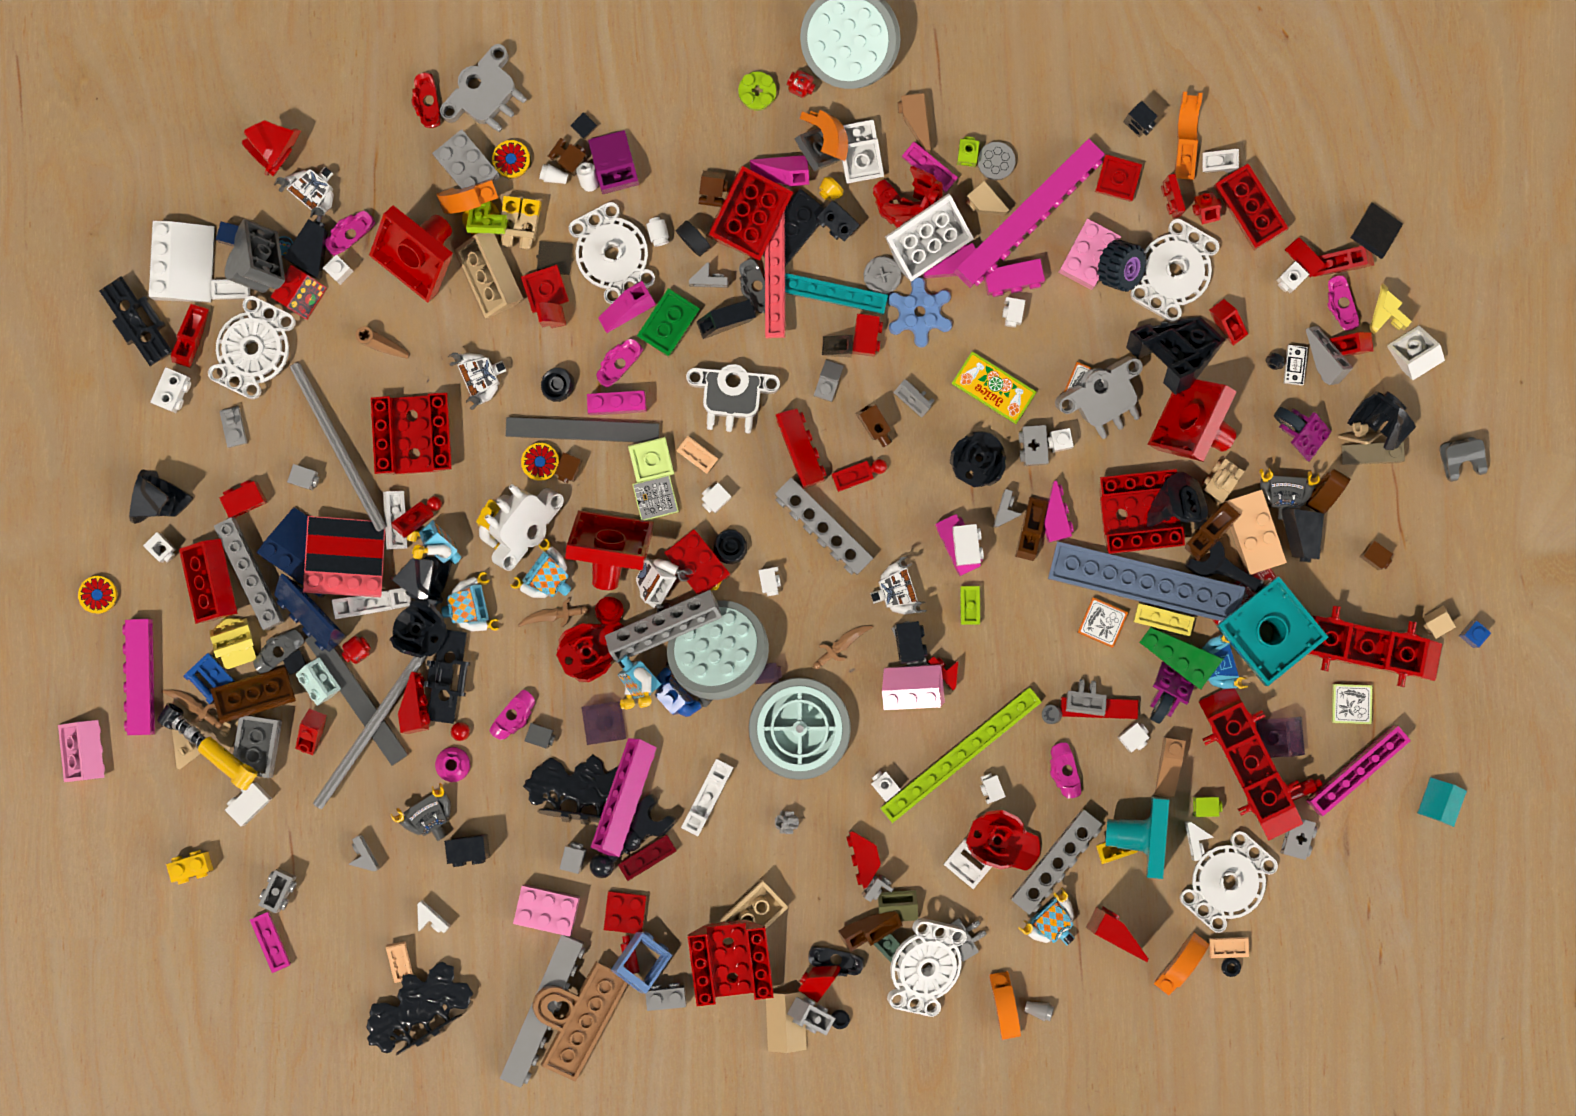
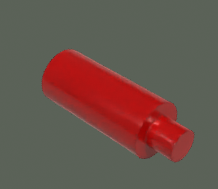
M1310 778L1298 783L1301 788L1292 791L1291 798L1294 801L1316 792L1317 787L1322 786L1320 778L1314 781Z
M630 935L622 936L623 943L620 944L622 953L631 941ZM635 949L624 964V967L632 974L640 972Z

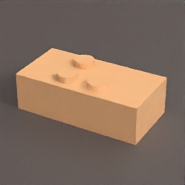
M1259 490L1226 501L1241 514L1230 529L1245 572L1251 575L1287 563L1263 491Z

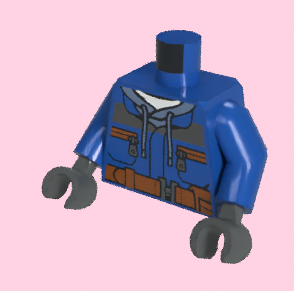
M668 662L666 663V668L656 677L661 685L656 689L654 695L672 715L680 714L689 717L702 707H707L712 701L704 698H699L696 701L671 674Z

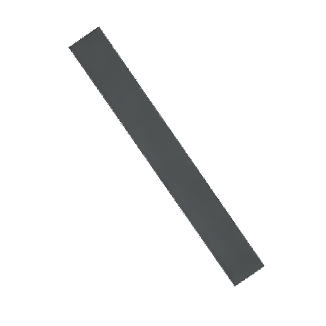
M506 417L505 436L640 443L659 438V424Z
M311 635L305 639L306 643L317 658L320 657L340 686V692L365 727L377 708L334 648L330 652L325 649L322 651L315 644L317 640ZM383 720L372 738L391 766L408 756V753L386 721Z

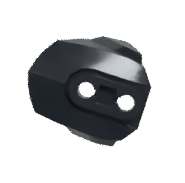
M1375 391L1372 396L1366 398L1347 422L1350 426L1357 422H1361V425L1368 424V429L1371 427L1377 432L1382 424L1388 421L1380 431L1387 437L1383 446L1385 450L1397 449L1416 428L1413 420L1405 411L1407 407L1388 391L1385 394Z
M973 432L959 440L951 451L950 464L956 478L974 488L995 484L1002 478L1006 468L1004 448L1000 441L991 433ZM977 455H980L982 457L981 462H978L975 459ZM972 471L973 477L971 479L966 478V473Z
M142 469L137 476L132 493L129 512L130 522L136 524L148 517L156 516L176 517L190 504L193 497L179 487L159 478L157 471Z
M1185 472L1176 473L1166 479L1148 511L1147 526L1152 527L1164 520L1169 521L1171 517H1176L1186 523L1194 522L1195 530H1199L1207 521L1208 516L1207 503L1199 482Z
M426 556L424 559L413 558L409 560L397 575H392L390 579L406 590L405 593L415 600L427 601L436 608L437 604L443 602L441 594L446 586L452 562L448 560L443 563L436 556Z
M421 599L411 600L410 606L404 609L395 619L393 636L389 640L393 647L401 653L419 658L431 656L437 653L444 644L447 636V625L444 623V617L432 604ZM432 637H434V638L438 637V641H437L436 643H434V640H432Z

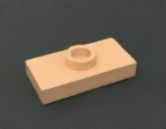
M689 436L686 437L676 450L706 474H708L718 460L716 456Z
M1248 937L1209 938L1210 958L1249 957Z
M406 942L386 945L394 983L401 982L403 975H413Z

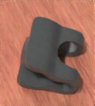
M1470 437L1444 443L1439 447L1445 476L1448 481L1453 482L1459 479V468L1465 461L1472 463L1476 474L1482 475L1487 473L1485 446L1482 440Z

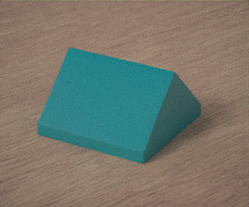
M1430 777L1417 813L1454 827L1467 791L1456 785Z

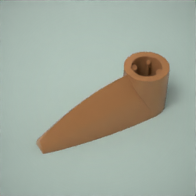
M363 326L356 331V339L364 346L382 353L408 359L409 352L390 339L372 331L370 328ZM367 332H369L368 335L370 337L368 339L365 338V340L363 341L364 338L362 337V334H366Z

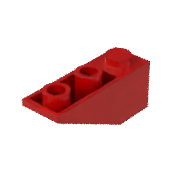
M410 673L398 711L400 733L412 734L429 730L430 717L426 709L427 697L424 694L423 685L425 680L422 673Z

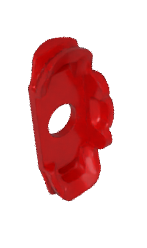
M418 74L414 79L415 88L412 89V106L416 110L417 116L420 117L421 123L426 128H436L440 125V108L436 84L432 74ZM430 95L434 98V102L431 106H426L424 99Z
M886 180L879 181L873 187V195L876 198L875 203L879 214L890 224H894L898 228L904 223L890 216L883 206L891 200H897L900 204L901 197Z

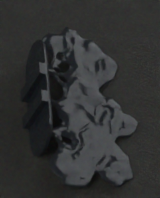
M592 754L587 758L586 763H581L575 767L574 774L568 775L560 762L554 758H549L543 762L542 766H538L532 771L531 778L525 780L523 787L529 792L528 800L531 804L540 805L547 800L554 806V809H539L537 812L540 814L560 817L562 822L570 823V819L580 820L583 825H589V822L599 823L604 810L603 803L607 801L618 767L605 773L603 771V763ZM550 791H555L558 801H555L556 798H551ZM544 793L547 794L548 799H547V798H544V796H543ZM564 795V799L560 800V796ZM567 799L576 801V812L561 810V803ZM595 805L597 815L581 813L582 808Z
M439 962L429 970L426 982H422L416 975H403L401 981L403 987L399 989L398 993L399 1006H392L385 1002L374 1003L371 1006L370 1018L367 1020L366 1026L370 1033L367 1037L369 1046H378L381 1052L388 1054L394 1049L396 1041H406L407 1046L396 1052L397 1056L415 1045L417 1047L429 1042V1036L433 1035L435 1037L445 1032L444 1027L463 1016L458 1014L450 1019V1009L468 1008L470 997L473 996L472 990L467 983H454L452 981L454 979V967L447 965L445 962ZM443 1004H446L447 1009L445 1011L442 1006ZM438 1014L445 1019V1022L432 1030L429 1023ZM421 1023L424 1025L427 1033L415 1040L410 1036V1030L413 1025ZM394 1029L402 1030L405 1036L403 1034L400 1036L393 1033ZM393 1036L396 1039L392 1041L390 1037Z

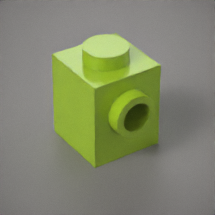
M974 137L960 139L957 165L976 167L979 141H976Z

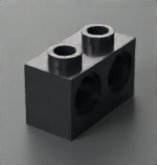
M1141 100L1128 113L1124 123L1140 138L1143 134L1147 136L1154 129V126L1157 124L1155 120L1158 116Z

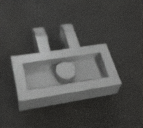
M1082 679L1079 680L1078 692L1068 690L1066 711L1100 716L1105 715L1107 695L1096 694V681H1091L1090 693H1084L1085 683Z
M959 918L951 922V925L961 927L967 936L965 943L957 946L963 962L979 952L974 942L986 936V932L980 931L971 938L968 931L977 928L980 925L979 920L964 927ZM961 932L954 933L952 939L958 940L961 937Z

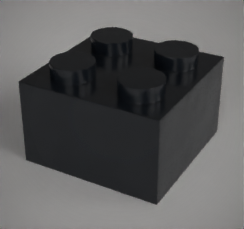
M919 621L896 624L894 629L899 663L907 664L924 661V657L927 656L926 644L922 645V638L925 636L923 625H919Z
M488 834L452 838L444 841L447 864H452L453 867L464 866L469 861H472V865L482 864L490 857Z

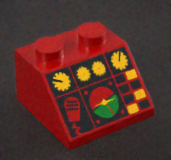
M290 265L284 275L285 282L280 288L275 289L271 298L308 320L327 288Z

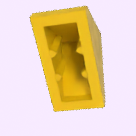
M1106 840L1096 845L1101 864L1138 852L1105 846Z

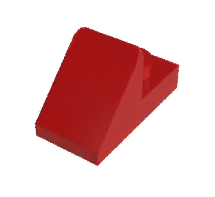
M934 656L930 658L927 662L930 665L941 664L943 681L952 691L956 689L958 661L945 670L946 664L940 657L937 659Z

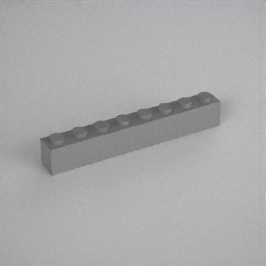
M561 935L537 993L542 988L552 985L566 990L569 989L570 984L567 981L570 976L574 977L578 968L575 965L577 958L581 959L586 949L583 947V941L571 936ZM562 1001L549 1002L547 1006L548 1010L551 1011L552 1014H554V1012L558 1013L562 1005ZM532 1005L500 1077L501 1080L520 1088L524 1083L528 1084L532 1075L529 1073L531 1065H536L539 1058L537 1051L539 1047L543 1049L547 1037H544L546 1030H551L552 1028L537 1019Z

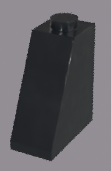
M308 219L284 258L320 280L323 273L326 251L325 240L327 239L328 231L324 228L325 224L322 222H318L317 219L314 222Z
M749 299L712 310L697 321V325L702 338L706 339L749 323L756 318V310Z
M1282 509L1281 513L1292 557L1300 558L1299 562L1311 563V559L1319 560L1324 514L1299 509Z

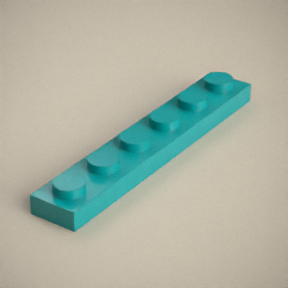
M785 273V294L884 315L888 298L886 294Z

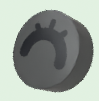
M1047 705L1042 710V719L1048 724H1056L1062 718V711L1056 705Z

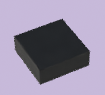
M584 112L570 125L584 140L597 128V125Z
M301 650L293 652L283 660L289 675L300 671L306 665Z

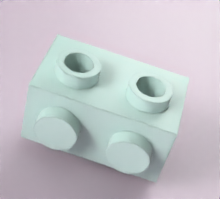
M320 657L306 664L295 674L317 706L332 698L341 689Z

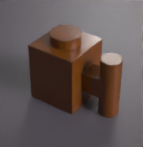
M560 138L547 157L554 161L557 155L560 156L558 165L575 176L577 174V167L587 159L586 150L578 144L574 146L571 143L565 150L563 146L566 144V141Z
M703 170L699 194L707 195V198L699 197L698 204L721 207L722 200L715 199V197L722 198L723 192H727L728 180H725L726 174Z

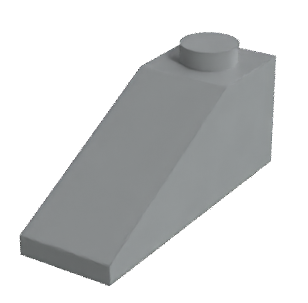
M1318 326L1308 327L1306 333L1318 373L1328 385L1339 384L1353 367Z

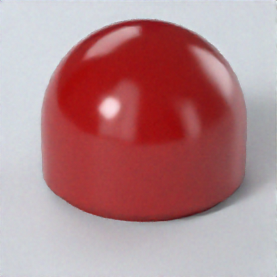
M457 722L451 727L450 733L456 741H464L470 735V728L464 722Z

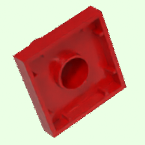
M392 205L383 213L369 256L428 303L437 295L453 252L443 245L452 234L451 226L440 215H432L419 226Z
M1196 379L1189 389L1177 395L1172 392L1147 445L1157 451L1204 462L1210 447L1221 452L1228 450L1236 439V430L1223 420L1237 391L1224 384Z
M578 510L566 545L565 559L592 563V585L600 590H614L619 585L622 567L643 570L652 538L654 522Z

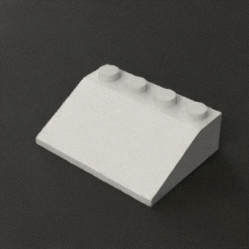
M947 194L885 236L894 260L902 274L910 281H913L974 239L950 194Z
M153 221L149 297L151 299L211 303L215 241L214 226L172 221Z

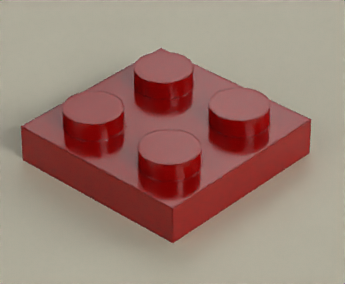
M1105 154L1095 192L1132 202L1142 164Z
M1171 174L1163 181L1161 191L1163 196L1167 197V212L1175 219L1181 217L1186 209L1176 174Z
M558 265L521 276L532 313L537 312L535 303L561 305L570 302Z
M608 891L603 930L632 934L642 932L647 895Z

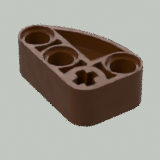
M1333 468L1321 477L1312 495L1306 502V506L1317 513L1325 514L1346 489L1351 478Z

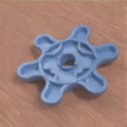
M917 277L911 281L912 291L909 295L902 296L896 292L888 295V304L899 311V317L890 323L889 331L894 335H898L904 330H910L914 334L915 345L923 348L928 344V332L931 329L937 328L942 332L951 330V320L943 317L940 312L942 305L950 301L951 295L947 290H940L933 295L927 293L925 290V280ZM919 306L925 309V315L922 317H918L914 313V310Z

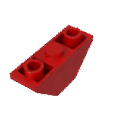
M852 830L849 831L850 836H846L849 848L853 847L854 855H851L853 866L858 867L859 873L856 874L858 885H862L863 889H865L879 869L881 862L876 844Z

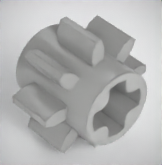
M781 811V815H778L775 819V826L780 830V833L793 834V830L797 829L799 825V819L794 815V811Z

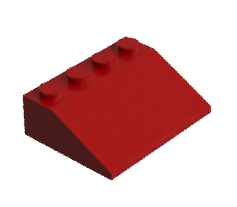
M741 166L706 236L760 261L793 192Z
M1104 906L1101 909L1096 907L1086 928L1100 938L1148 962L1149 958L1124 923L1119 920L1120 916Z

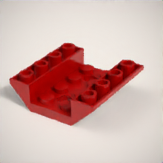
M448 393L428 394V396L391 398L390 396L370 397L374 474L431 473L452 469ZM410 411L417 412L418 417L415 421L408 420L407 415ZM412 449L419 450L420 455L417 459L410 458L409 453Z
M1177 469L1100 477V506L1108 554L1185 546L1184 529L1181 527L1180 520L1176 517H1171L1169 521L1164 520L1152 527L1147 526V515L1153 500L1166 479L1176 474ZM1119 509L1126 512L1124 520H1119L1116 517V512Z
M748 920L711 923L687 935L696 1007L716 1005V997L754 993V1000L774 998L766 928L764 925ZM729 937L734 941L732 944L727 945L723 940ZM729 973H736L738 977L736 979H729L727 975Z

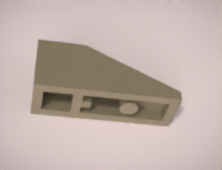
M1404 442L1394 450H1385L1383 448L1384 443L1342 445V465L1402 463L1405 461Z

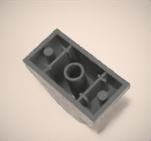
M243 219L236 232L234 248L226 262L225 278L261 293L266 292L269 288H280L285 282L278 232Z

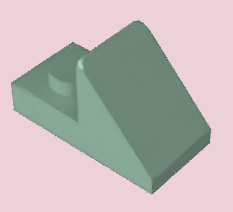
M889 934L874 945L892 962V958L901 943L893 935Z

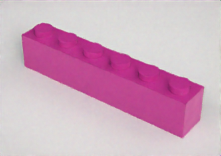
M153 619L125 620V624L122 626V632L125 635L123 654L126 655V662L123 664V672L126 674V682L123 685L124 693H126L124 712H127L124 730L127 732V736L155 735Z
M1392 726L1306 801L1318 815L1324 816L1411 740L1399 726Z
M628 738L591 848L606 855L620 856L657 747L641 739Z

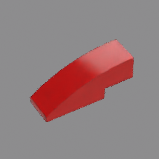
M535 303L538 321L542 328L566 326L564 311L561 305Z
M190 304L178 331L177 342L170 355L173 363L191 368L204 332L209 309Z

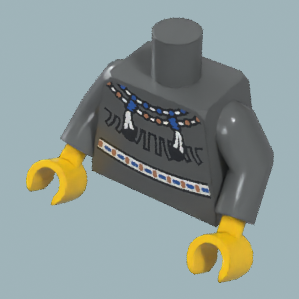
M1270 468L1267 474H1264L1263 469L1259 471L1262 477L1260 490L1263 491L1266 503L1269 504L1270 508H1279V520H1283L1282 509H1300L1301 506H1304L1312 495L1315 484L1320 481L1319 473L1316 478H1311L1312 471L1308 472V481L1307 478L1273 476Z
M439 783V790H435L432 786V795L402 813L401 809L397 808L398 816L390 814L393 821L398 822L406 830L416 835L426 836L432 832L437 841L446 837L447 834L442 825L449 821L451 802L444 792L443 784Z

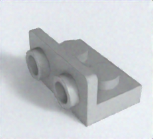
M874 875L868 887L862 892V895L871 902L873 899L876 900L881 894V886L892 892L893 888L890 886V880L882 875L879 877Z

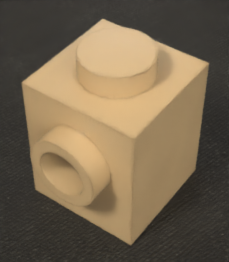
M1444 605L1423 617L1426 622L1423 625L1429 635L1433 634L1436 639L1456 628L1453 619Z

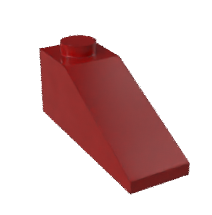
M1363 246L1318 256L1325 265L1313 277L1374 266L1373 255Z

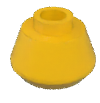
M832 177L823 178L819 187V194L824 200L828 196L833 200L843 196L842 187Z

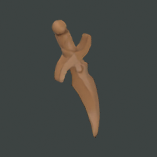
M566 599L563 602V608L559 609L556 607L553 610L546 609L533 613L520 622L518 627L535 622H554L559 618H564L560 624L561 627H564L569 621V616L587 614L588 608L568 609L567 605L570 599Z
M873 626L855 628L841 636L831 647L825 644L819 645V648H825L827 653L818 659V662H815L813 667L820 669L831 658L837 661H844L845 658L838 657L837 654L846 650L859 636L872 629Z
M175 690L161 691L177 700L189 712L198 715L196 719H191V722L199 723L205 719L216 728H222L223 723L220 724V721L209 713L212 708H216L215 704H209L204 708L201 703L196 702L193 697Z

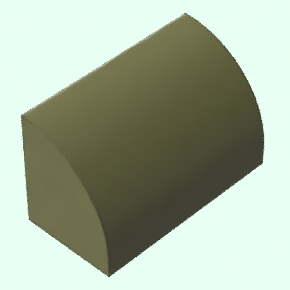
M916 890L881 893L878 897L879 914L896 911L901 921L917 920L918 903Z

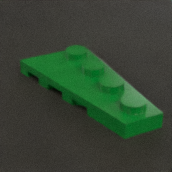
M1150 627L1139 642L1200 690L1224 660L1220 656L1209 653L1204 649L1179 640L1153 627Z

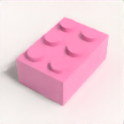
M1087 219L1058 273L1092 290L1099 279L1097 271L1099 269L1100 255H1102L1104 248H1107L1109 243H1112L1114 240H1120L1121 236Z
M523 884L513 924L570 937L580 897Z

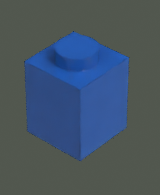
M1476 620L1470 621L1459 636L1471 647L1479 648L1491 632Z

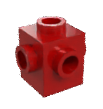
M1213 192L1194 197L1193 213L1195 216H1198L1202 225L1221 220V202L1219 198L1216 199Z

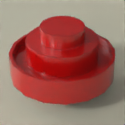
M604 597L596 604V618L606 625L616 624L623 616V605L614 597Z

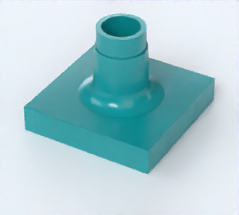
M1279 576L1216 625L1264 686L1272 684L1328 638L1326 633ZM1262 622L1270 624L1273 628V637L1267 643L1261 639L1259 634Z
M1152 796L1150 817L1145 820L1107 819L1105 846L1145 853L1147 856V878L1163 879L1169 799Z

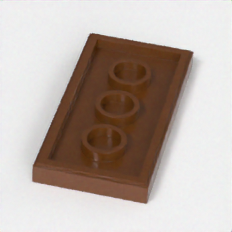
M286 667L210 689L220 724L296 701Z

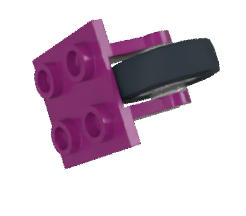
M1279 407L1274 413L1275 419L1281 424L1279 428L1294 438L1291 444L1308 462L1316 455L1318 449L1331 433L1330 429L1315 412L1308 418L1295 409L1289 411Z
M1163 661L1153 684V687L1158 689L1151 701L1150 707L1154 709L1150 719L1160 724L1166 715L1171 717L1179 702L1186 705L1189 703L1194 684Z

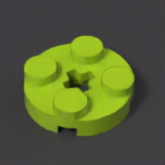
M751 72L746 74L739 84V98L751 110H764L776 98V85L770 75L763 72ZM757 86L763 90V92L759 93V96H755V92H752V89H755Z

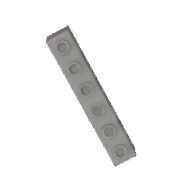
M792 478L775 493L777 503L783 508L787 506L791 510L789 514L796 521L800 519L805 524L803 528L810 535L814 533L818 537L816 541L823 548L827 546L832 551L830 555L835 560L839 561L841 559L846 564L844 568L851 575L853 573L858 575L873 560V557ZM798 496L801 499L800 505H791V497ZM807 509H811L815 513L814 518L811 520L806 519L803 515ZM826 523L828 531L820 533L817 529L818 524ZM834 536H839L842 539V544L838 547L831 544V539ZM849 549L853 550L856 554L853 560L845 558V552Z
M229 518L214 525L262 629L269 630L284 623L285 621L237 520Z
M711 590L609 633L605 635L609 653L614 661L618 663L617 661L625 655L628 658L716 621L722 618L717 600Z
M1081 809L1010 899L1029 915L1031 912L1035 913L1040 908L1041 904L1039 902L1043 897L1047 898L1052 893L1053 889L1051 887L1055 882L1060 883L1066 875L1064 871L1068 867L1072 868L1077 862L1076 856L1080 852L1084 853L1089 847L1088 841L1092 837L1096 838L1101 832L1100 826L1102 823L1087 811ZM1081 827L1086 829V835L1083 838L1077 836V830ZM1069 842L1074 844V850L1071 853L1065 851V845ZM1057 857L1061 858V867L1054 868L1053 860ZM1045 872L1049 873L1050 880L1047 883H1042L1040 880L1041 875ZM1031 888L1038 889V895L1035 898H1030L1028 895V891Z

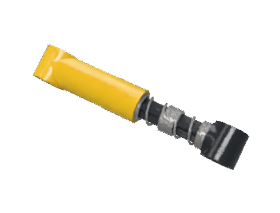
M167 703L157 721L168 729H175L176 731L178 730L179 734H184V738L192 744H196L198 752L231 778V782L236 787L248 790L258 774L257 771L251 766L242 763L212 737H204L205 734H201L198 728L193 726V724L187 723V719L183 716L184 711L172 703Z

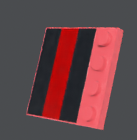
M308 516L303 592L381 598L385 529L378 532L372 521Z

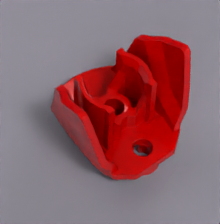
M263 120L244 130L247 138L242 140L241 144L265 168L264 174L266 176L270 174L274 177L291 154L292 147L301 131L297 128L290 130Z
M914 166L910 167L914 178L912 183L914 186L913 197L921 201L912 202L902 197L900 204L885 203L883 206L890 216L903 223H906L943 197L942 183L933 174Z

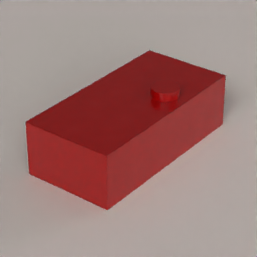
M1249 164L1244 165L1215 183V189L1254 251L1288 230L1287 224Z
M221 539L201 541L180 548L179 553L195 624L215 621L238 614Z

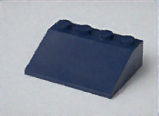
M293 507L267 537L257 553L303 585L308 516ZM314 593V594H316L317 596L322 597V598L326 595V594Z
M284 574L280 575L274 594L278 598L277 604L283 610L287 608L291 612L289 614L290 618L295 623L300 622L304 626L302 628L304 633L309 637L312 635L317 640L315 644L322 651L325 649L330 652L346 635L309 595L303 592V589L294 580Z

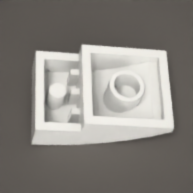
M874 120L843 125L848 137L847 157L845 161L842 160L846 183L884 177Z

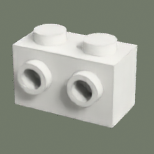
M165 367L150 403L176 413L183 405L184 400L182 398L184 393H187L190 389L191 378Z

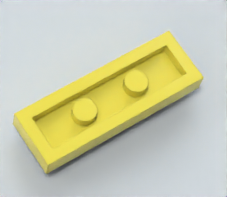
M1138 603L1133 622L1190 636L1195 618Z

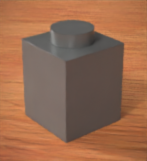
M530 723L525 742L547 749L549 745H553L556 735L553 734L554 730Z

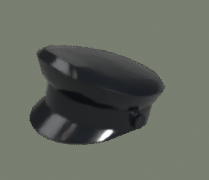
M556 367L550 369L542 376L541 390L548 400L561 402L572 394L575 382L569 371Z
M727 529L722 531L714 541L715 555L725 564L740 562L747 553V542L744 536L736 530Z

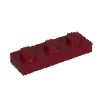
M667 834L618 864V867L626 880L629 881L672 855L677 849Z

